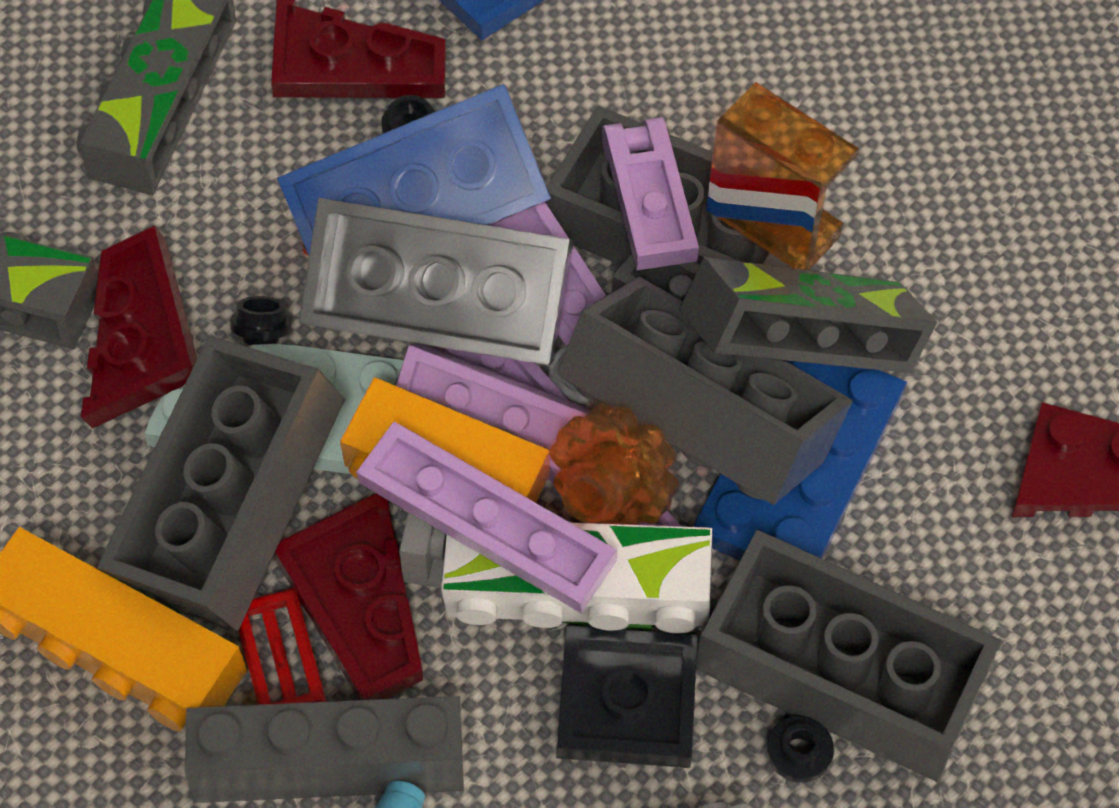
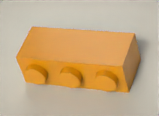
M376 377L373 378L340 440L344 464L348 467L350 474L358 479L357 470L393 422L400 424L535 503L550 475V450Z

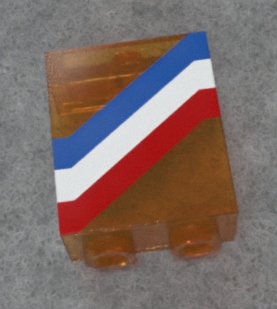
M755 82L717 120L706 210L790 267L810 270L841 237L843 222L823 209L826 189L857 157L859 148Z

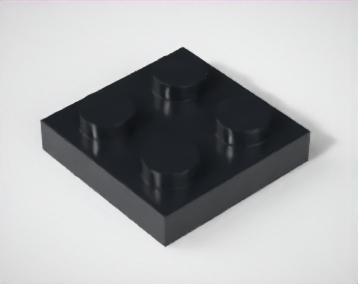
M566 626L556 758L690 768L693 746L698 635L632 630H601L590 627Z

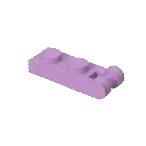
M664 118L646 119L643 121V126L625 129L621 123L602 126L603 149L606 160L610 164L636 271L697 262L699 246ZM647 150V152L630 154V152Z

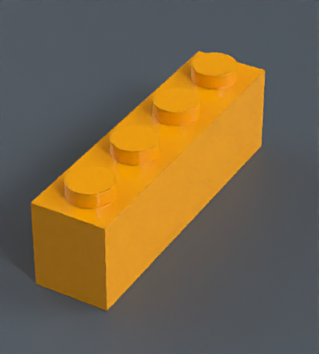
M18 527L0 552V634L12 640H16L22 634L39 644L37 650L55 665L66 670H70L74 664L94 674L91 678L92 681L104 692L122 701H125L130 694L148 704L147 712L158 722L174 731L180 732L184 725L186 726V708L223 707L247 672L239 646L21 527Z

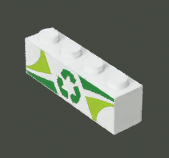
M571 523L617 550V562L582 613L454 538L446 536L442 596L447 616L457 617L458 620L467 624L488 625L495 622L496 619H519L534 627L551 628L559 626L562 621L589 622L591 626L601 630H621L629 624L655 625L658 629L665 632L685 633L692 631L695 627H705L709 621L712 528Z

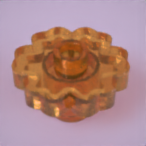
M604 404L596 405L585 417H573L559 430L556 442L550 449V457L556 466L561 469L554 477L553 484L562 496L563 503L569 513L580 521L594 524L641 525L643 522L649 524L656 523L670 508L672 498L679 491L678 480L668 471L676 461V454L673 448L665 442L662 431L652 424L638 426L636 416L627 407L617 406L612 408Z

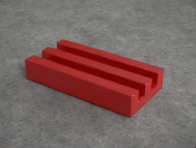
M292 588L254 598L239 628V634L257 704L326 702L295 589ZM287 607L310 692L297 696L274 612L275 609ZM260 613L262 614L284 700L275 703L270 701L249 616Z

